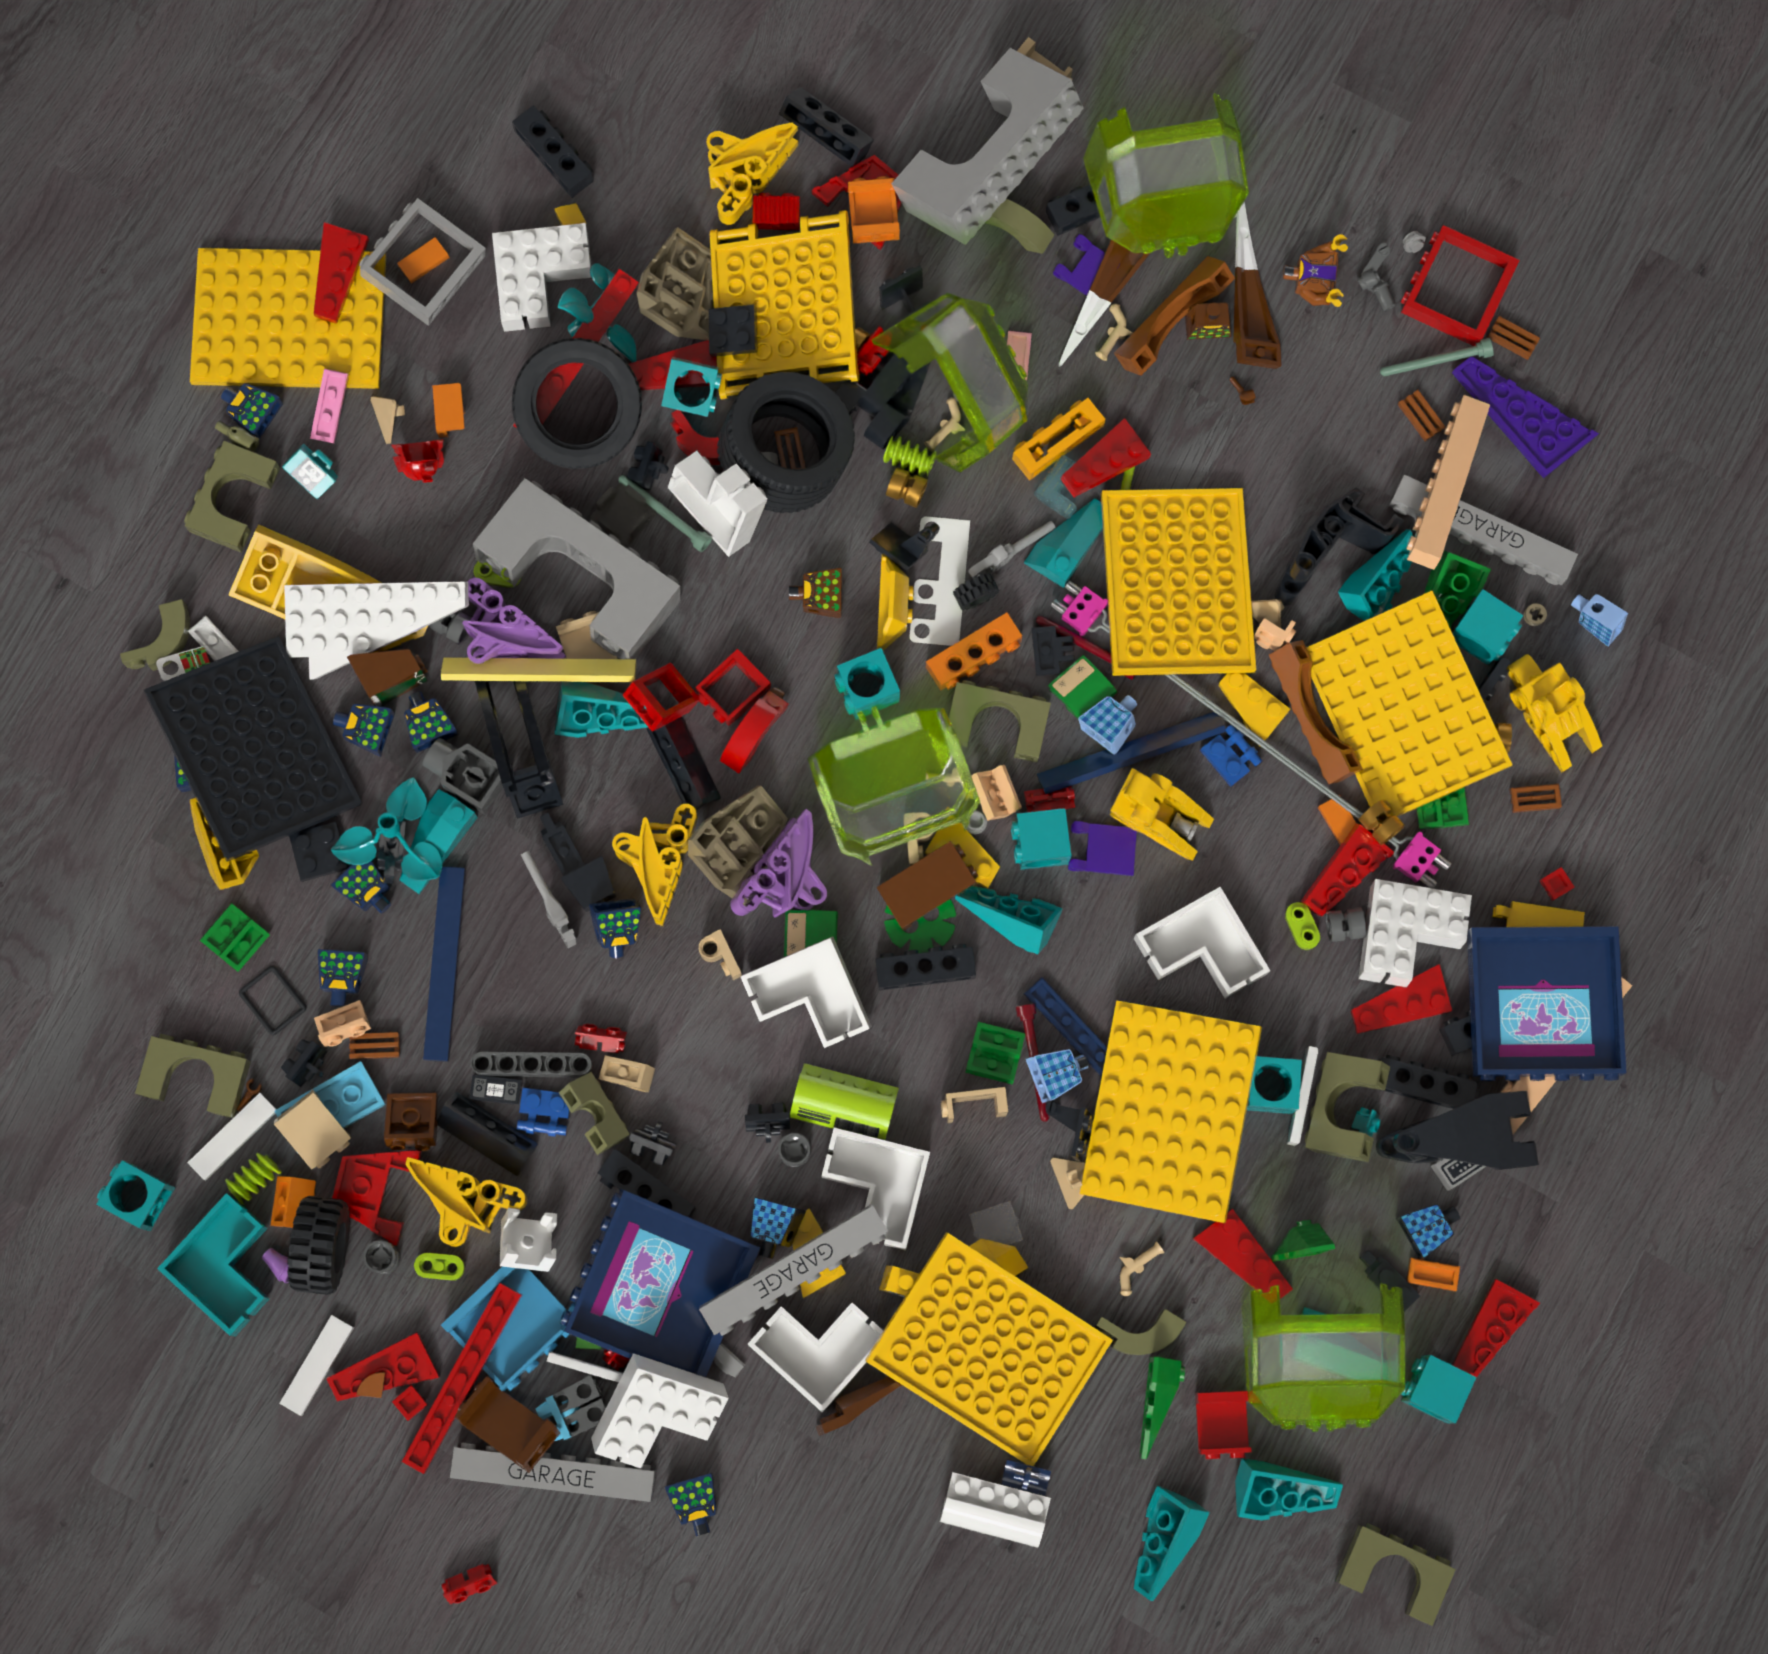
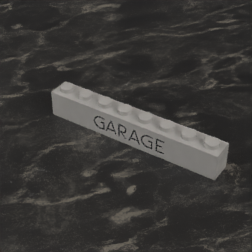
M1404 475L1389 506L1400 515L1407 514L1414 517L1416 521L1417 517L1422 515V511H1419L1421 502L1429 494V492L1425 491L1427 485ZM1461 500L1459 501L1449 534L1457 537L1461 543L1466 545L1473 544L1479 547L1483 553L1497 555L1501 557L1503 562L1523 567L1525 572L1532 575L1538 574L1553 585H1562L1567 580L1578 556L1575 552Z
M870 1204L699 1306V1310L713 1334L716 1335L720 1332L721 1336L734 1329V1323L742 1320L744 1323L756 1316L754 1311L764 1307L766 1310L778 1302L776 1298L784 1293L788 1297L799 1290L798 1285L804 1281L810 1284L821 1277V1271L826 1268L831 1271L843 1264L841 1259L850 1255L853 1258L864 1251L863 1246L870 1242L873 1245L879 1243L886 1238L884 1234L888 1230L873 1204Z
M461 1443V1447H454L450 1478L652 1502L656 1471L650 1470L651 1465L643 1464L641 1468L625 1467L626 1463L611 1460L610 1465L600 1464L601 1459L586 1458L585 1462L575 1461L576 1456L561 1455V1459L551 1458V1453H545L531 1472L527 1473L492 1446H486V1450L476 1449V1444Z

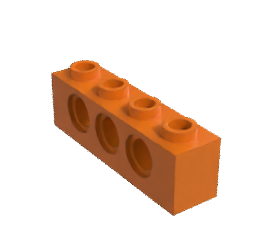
M1005 613L926 661V669L940 690L944 688L950 690L956 686L957 682L960 683L959 679L966 675L969 678L980 671L979 667L986 663L991 665L999 660L1000 654L1005 651L1010 653L1020 646L1022 634L1009 614ZM991 637H998L1002 643L994 646L990 644L989 639ZM972 649H978L982 655L979 658H973L968 652ZM952 661H957L962 667L959 670H952L948 664Z

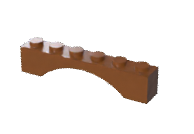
M1207 256L1114 352L1125 370L1142 376L1157 360L1160 347L1168 333L1196 304H1202L1220 295L1235 279L1225 261Z
M1303 640L1290 642L1269 654L1272 667L1277 672L1282 683V689L1289 698L1292 711L1301 724L1302 732L1308 739L1312 754L1317 759L1322 775L1327 780V783L1341 782L1363 770L1354 749L1338 739L1325 725L1318 713L1311 688L1313 661Z

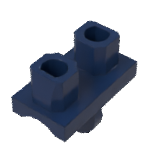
M1007 1460L1001 1485L1045 1496L1051 1471Z

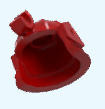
M443 439L391 445L394 452L398 455L393 457L398 472H403L414 481L422 480L423 483L433 482L432 476L438 468H442L444 463L443 452L441 451Z

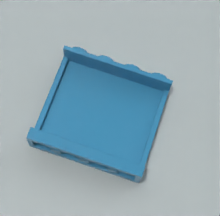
M502 1266L441 1326L464 1348L499 1283H503L523 1294L483 1367V1370L495 1381L501 1391H505L507 1388L511 1391L521 1382L519 1377L525 1371L530 1373L540 1364L537 1360L544 1353L548 1356L549 1353L557 1348L556 1341L562 1336L567 1338L570 1334L561 1330L562 1324L559 1323L566 1308L529 1269Z

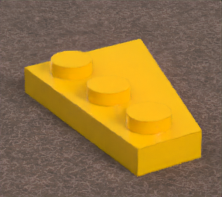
M1227 673L1218 684L1233 708L1237 710L1243 719L1245 726L1263 740L1270 736L1290 711L1289 707L1245 673Z
M949 811L926 849L925 854L929 855L949 841L954 846L959 844L966 854L963 858L967 866L972 864L979 875L976 881L988 889L1000 866Z
M810 1208L806 1210L792 1243L793 1250L823 1233ZM842 1265L831 1271L826 1268L820 1272L821 1277L810 1284L807 1281L801 1283L803 1298L845 1275L846 1272Z

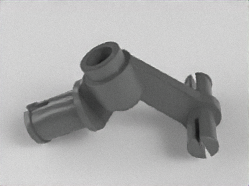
M1381 243L1377 247L1375 254L1361 273V276L1357 278L1363 291L1367 289L1376 295L1383 312L1397 306L1388 289L1389 283L1381 280L1376 272L1390 254V247L1386 243Z

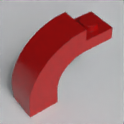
M681 410L672 412L673 422L670 424L675 433L679 435L676 437L679 448L687 456L697 451L701 456L707 458L710 465H720L718 461L719 454L717 453L719 438H708L699 435L693 430Z
M770 690L762 699L759 698L737 727L719 761L740 774L752 760L765 734L786 711L789 703Z

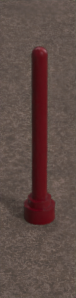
M1043 616L1036 618L1038 625L1042 627L1055 626L1057 635L1060 637L1073 636L1072 643L1112 664L1111 652ZM1124 675V676L1127 677V678H1129V679H1131V680H1133L1136 675Z
M1035 1004L1016 1007L1017 1017H1020V1021H1023L1029 1058L1037 1056L1039 1053L1033 1025L1034 1014H1036ZM1034 1083L1040 1119L1046 1122L1050 1118L1046 1113L1047 1102L1042 1103Z

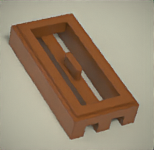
M1500 316L1487 336L1491 341L1527 360L1540 340L1538 336ZM1495 332H1498V333H1500V334L1506 336V337H1507L1508 339H1510L1511 341H1513V342H1515V343L1517 342V343H1519L1520 345H1522V346L1528 348V351H1526V350H1524L1523 348H1521V347H1519V346H1517V345H1515V344L1509 342L1508 340H1506V339H1504V338H1502V337L1496 335Z
M1416 390L1412 395L1407 396L1406 399L1398 403L1400 409L1425 442L1444 430L1445 425L1419 390ZM1414 399L1417 400V402L1419 403V405L1422 407V409L1425 411V413H1426V414L1428 415V417L1431 419V421L1433 422V424L1436 426V429H1435V427L1432 425V423L1430 422V420L1427 418V416L1424 414V412L1421 410V408L1418 406V404L1416 403V401H1415ZM1409 403L1412 406V408L1417 413L1418 417L1429 429L1430 433L1426 432V430L1423 428V426L1420 424V422L1417 420L1415 415L1412 413V411L1406 404Z
M798 428L774 431L781 467L786 468L780 436L784 435L791 469L806 468ZM789 434H794L801 468H796Z
M1559 784L1509 789L1512 796V813L1560 809L1562 807ZM1554 790V794L1517 797V793ZM1555 800L1556 802L1519 806L1518 804L1523 802Z
M399 1032L366 1033L359 1037H349V1058L351 1060L400 1057ZM394 1038V1042L356 1044V1040ZM394 1048V1052L356 1053V1049Z

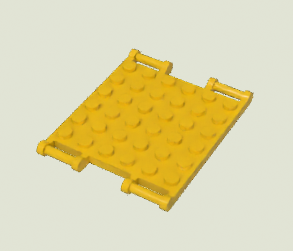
M847 210L839 211V214L813 218L808 216L800 217L801 233L758 239L756 223L749 224L748 227L731 230H710L714 308L753 304L757 307V353L717 356L718 373L722 374L719 386L720 399H728L729 396L738 395L746 385H749L728 387L727 381L758 378L774 372L809 370L810 377L822 383L851 380V382L859 381L848 229L849 217ZM838 223L840 226L835 228L810 231L811 227ZM749 238L746 241L719 244L721 240ZM849 365V370L825 374H819L818 371L820 368Z

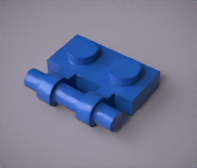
M1232 724L1225 729L1230 736L1228 740L1225 741L1219 734L1200 749L1202 754L1230 787L1250 772L1245 765L1247 761L1250 760L1255 767L1263 761L1258 756L1256 748L1254 746L1251 747L1243 738L1245 735L1240 730L1237 731ZM1234 744H1237L1244 753L1240 758L1231 748Z
M523 1088L519 1113L529 1114L528 1121L518 1120L517 1130H525L529 1134H534V1132L548 1133V1136L556 1137V1135L566 1136L567 1126L558 1125L559 1118L569 1119L570 1110L559 1092ZM537 1115L551 1117L550 1123L536 1122Z

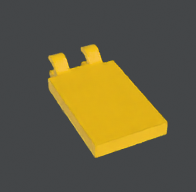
M1514 901L1511 902L1510 908L1496 905V907H1493L1492 913L1494 918L1507 919L1506 927H1583L1585 912Z

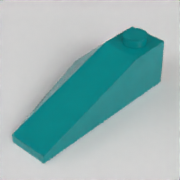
M438 789L421 816L411 849L413 850L420 842H427L438 850L443 864L478 817L474 811L456 798ZM403 871L399 879L418 894L423 891L430 881L411 880L406 877Z

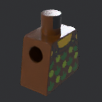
M1228 303L1194 305L1185 316L1187 340L1231 337Z
M842 568L803 574V586H789V600H803V612L841 618Z

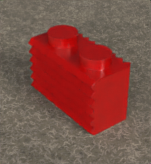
M770 193L754 195L753 224L756 223L758 230H800V197L792 193H784L781 196H772Z

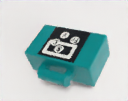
M302 444L282 466L288 474L316 499H319L338 478L336 473L330 468L333 461L320 449L313 452L305 444Z

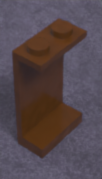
M949 841L876 887L903 930L913 926L912 923L968 887L978 885L976 878L979 875L972 864L967 866L963 858L966 854L959 844L954 846Z
M487 1376L475 1386L471 1397L460 1405L455 1415L461 1425L527 1473L531 1472L560 1434L555 1424L548 1419L544 1421L507 1393L501 1391Z

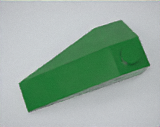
M1443 550L1439 563L1434 570L1431 569L1424 594L1433 591L1449 628H1451L1452 623L1457 617L1464 613L1468 604L1482 591L1491 569Z
M1311 1220L1296 1222L1297 1227L1291 1228L1271 1256V1260L1274 1262L1318 1255L1335 1249V1244L1319 1223L1312 1224Z
M1160 1357L1149 1358L1140 1459H1147L1178 1390L1179 1382H1184L1185 1367L1181 1366L1182 1361Z

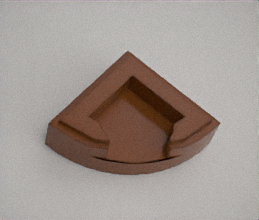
M376 1372L365 1378L360 1384L356 1395L382 1398L385 1372Z

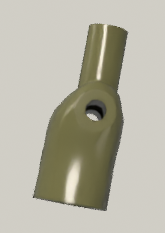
M218 421L215 429L228 436L230 442L236 446L255 452L259 445V438L242 427H229L222 421Z

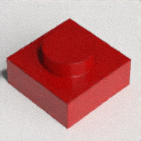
M1562 867L1540 880L1552 901L1575 888Z
M413 1385L392 1401L407 1421H410L428 1405Z

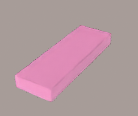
M324 369L310 439L335 444L349 374Z

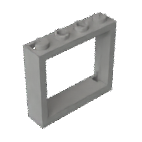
M417 198L413 204L409 203L405 207L399 221L395 220L390 225L387 236L385 238L381 237L376 242L373 253L370 256L366 255L359 266H361V277L429 326L485 258L486 248ZM418 213L471 251L426 307L373 269Z

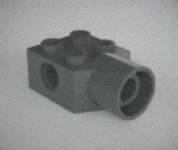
M439 738L434 742L424 758L423 767L441 777V785L446 791L483 814H486L503 788L496 761L469 744L458 749L444 739Z

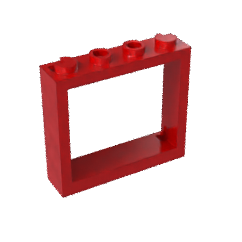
M1443 225L1440 232H1434L1429 242L1433 247L1430 252L1425 251L1419 263L1424 265L1421 272L1415 271L1410 284L1414 285L1411 292L1406 290L1401 303L1405 305L1401 313L1465 343L1476 346V343L1483 339L1520 260ZM1443 241L1504 268L1476 330L1414 302Z

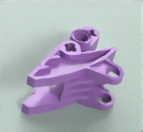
M472 578L467 581L469 600L477 607L471 620L463 621L468 636L474 639L467 648L468 658L473 663L481 664L490 658L566 659V655L561 652L563 650L562 645L536 625L527 615H524L520 609L513 605L506 606L500 592L494 590L480 578ZM481 589L483 596H481L477 592L473 593V590ZM483 612L485 615L483 616L481 622H478V619L481 613ZM508 612H510V614H512V612H515V615L508 616ZM478 647L472 656L471 653L473 648Z
M805 809L797 819L793 817L789 820L772 845L755 865V874L742 882L740 889L731 900L730 906L735 914L739 916L746 915L763 902L773 908V917L776 918L791 908L810 910L814 905H818L826 899V887L811 869L813 820L810 811ZM766 865H767V867H768V869H763V868H761V866L764 867V866H766ZM812 887L820 890L821 898L819 900H815L814 895L811 893L810 889ZM767 895V896L773 898V900L768 899V898H766L765 896ZM798 897L809 903L808 906L802 907L798 903ZM744 898H747L748 900H747V902L745 903V906H744V905H743V903H744Z

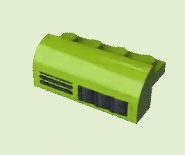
M804 1063L797 1083L790 1117L833 1129L838 1128L885 1140L899 1088Z

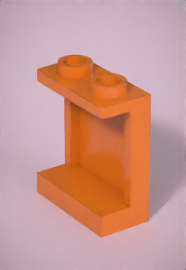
M886 176L878 177L876 180L858 178L848 182L853 244L899 240L900 229L896 195L891 184L895 180L894 178Z

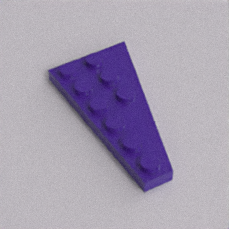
M1472 356L1452 372L1474 399L1490 404L1488 411L1490 418L1543 478L1548 476L1599 434L1592 429L1590 431L1580 425L1581 422L1576 419H1571L1562 414L1558 408L1530 391L1526 392L1516 386L1517 383L1512 380H1506L1501 377L1495 370Z

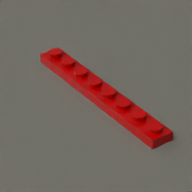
M619 269L592 308L594 315L592 322L588 324L583 322L573 338L590 339L599 342L639 282ZM584 363L561 365L548 373L543 380L536 396L537 414L542 425Z
M499 1283L403 1458V1463L422 1474L426 1473L456 1418L455 1415L458 1408L465 1402L523 1294L503 1283Z

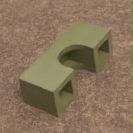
M592 1072L568 1083L559 1092L571 1113L577 1110H586L594 1117L595 1125L585 1133V1136L597 1155L620 1144L630 1135L625 1123L616 1113L612 1102L607 1098L599 1081L595 1079Z

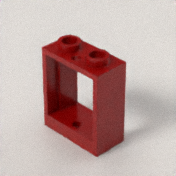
M739 649L733 652L696 686V692L700 699L699 702L705 707L709 705L714 710L713 716L721 724L725 722L728 726L733 724L759 698L771 689L770 681ZM736 665L758 689L728 715L707 691Z
M672 663L633 681L623 694V697L652 732L689 713L700 700L696 692ZM661 680L679 704L665 710L648 690L647 686Z

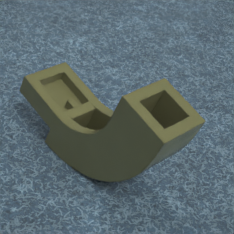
M1009 199L1001 203L990 219L985 222V224L994 225L1007 231L1027 251L1043 254L1054 237L1053 232L1037 216Z
M182 599L159 605L162 630L159 637L152 644L120 653L122 663L127 668L140 669L147 663L155 671L158 670L156 665L158 659L182 652L189 637L188 630H190L188 607ZM166 661L163 664V667L170 664L172 661Z
M1163 1309L1154 1325L1144 1333L1133 1334L1126 1332L1103 1317L1099 1318L1095 1327L1099 1328V1331L1109 1338L1113 1337L1116 1339L1111 1347L1112 1349L1128 1355H1145L1157 1352L1172 1343L1182 1331L1186 1321Z

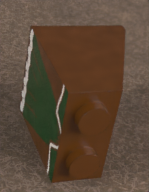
M410 649L347 656L369 698L377 707H381L427 682L424 676L428 672L419 655L413 656Z

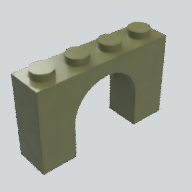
M224 441L222 446L218 447L215 451V461L212 468L207 469L204 476L205 483L202 489H198L196 492L195 504L193 509L187 512L184 522L186 523L185 527L190 533L242 553L251 530L246 524L225 517L217 511V494L226 483L237 479L248 480L271 489L280 471V467L272 459Z
M971 681L957 682L944 742L967 747L972 724L977 714L988 707H1003L1012 712L1019 723L1020 730L1014 758L1037 763L1051 703L1046 702L1045 698L1033 696L1032 698L1023 697V694L1017 691L1005 693L1000 692V689L994 686L982 688L976 686V683Z
M160 1034L159 1038L151 1036L135 1094L164 1102L174 1070L185 1061L199 1059L208 1063L214 1074V1086L207 1111L230 1118L236 1116L237 1107L240 1104L251 1061L245 1059V1054L231 1051L230 1055L221 1053V1048L210 1045L203 1049L197 1047V1042L185 1039L183 1043L174 1042V1037Z
M1327 1052L1326 1059L1322 1062L1321 1069L1323 1073L1321 1081L1316 1087L1317 1098L1310 1114L1311 1124L1310 1129L1305 1135V1147L1317 1153L1369 1162L1374 1138L1366 1133L1340 1129L1334 1118V1106L1338 1097L1351 1087L1362 1086L1385 1090L1390 1066L1378 1060Z
M1369 1523L1366 1524V1527L1358 1525L1335 1582L1363 1593L1375 1564L1385 1556L1400 1555L1410 1562L1416 1574L1415 1590L1405 1614L1433 1626L1456 1570L1449 1566L1451 1561L1438 1555L1435 1559L1426 1556L1427 1550L1414 1544L1411 1549L1403 1545V1539L1390 1534L1389 1538L1379 1534L1380 1528Z

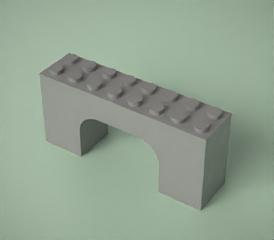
M1012 48L1008 49L981 80L993 109L1008 118L980 151L969 161L952 165L920 150L891 183L906 212L965 245L976 235L982 225L990 219L1000 204L1006 200L1007 196L1021 183L1027 173L1035 167L1040 158L1051 148L1053 143L1084 109L1070 78Z
M524 478L474 541L473 548L476 560L483 564L488 563L492 567V571L501 578V571L503 568H506L504 576L510 579L507 582L515 586L539 556L548 552H559L570 557L606 582L613 590L609 601L589 625L591 640L613 656H617L618 659H636L681 601L678 580L669 574L666 576L661 573L659 567L653 562L642 560L639 553L630 547L627 549L622 546L620 540L614 535L603 533L598 524L583 519L582 514L575 508L571 507L569 509L564 506L559 497L544 492L543 487L535 481L530 482Z

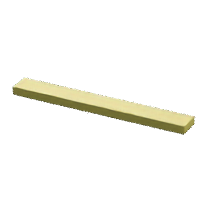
M443 658L441 680L633 682L636 675V659L490 658L484 663L476 664L469 658Z

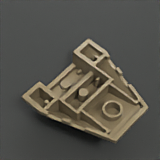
M675 228L641 275L637 290L640 313L676 337L709 341V309H713L711 250L680 228Z
M758 785L700 824L688 840V856L715 888L733 898L740 889L742 882L755 874V865L772 845L779 833H781L788 818L764 788ZM744 898V903H743L744 906H745V903H746L747 900H748L747 898Z

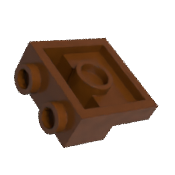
M437 1093L387 1094L384 1140L387 1147L394 1151H403L405 1147L415 1146L417 1150L426 1151L430 1149V1146H436L438 1128L436 1120Z

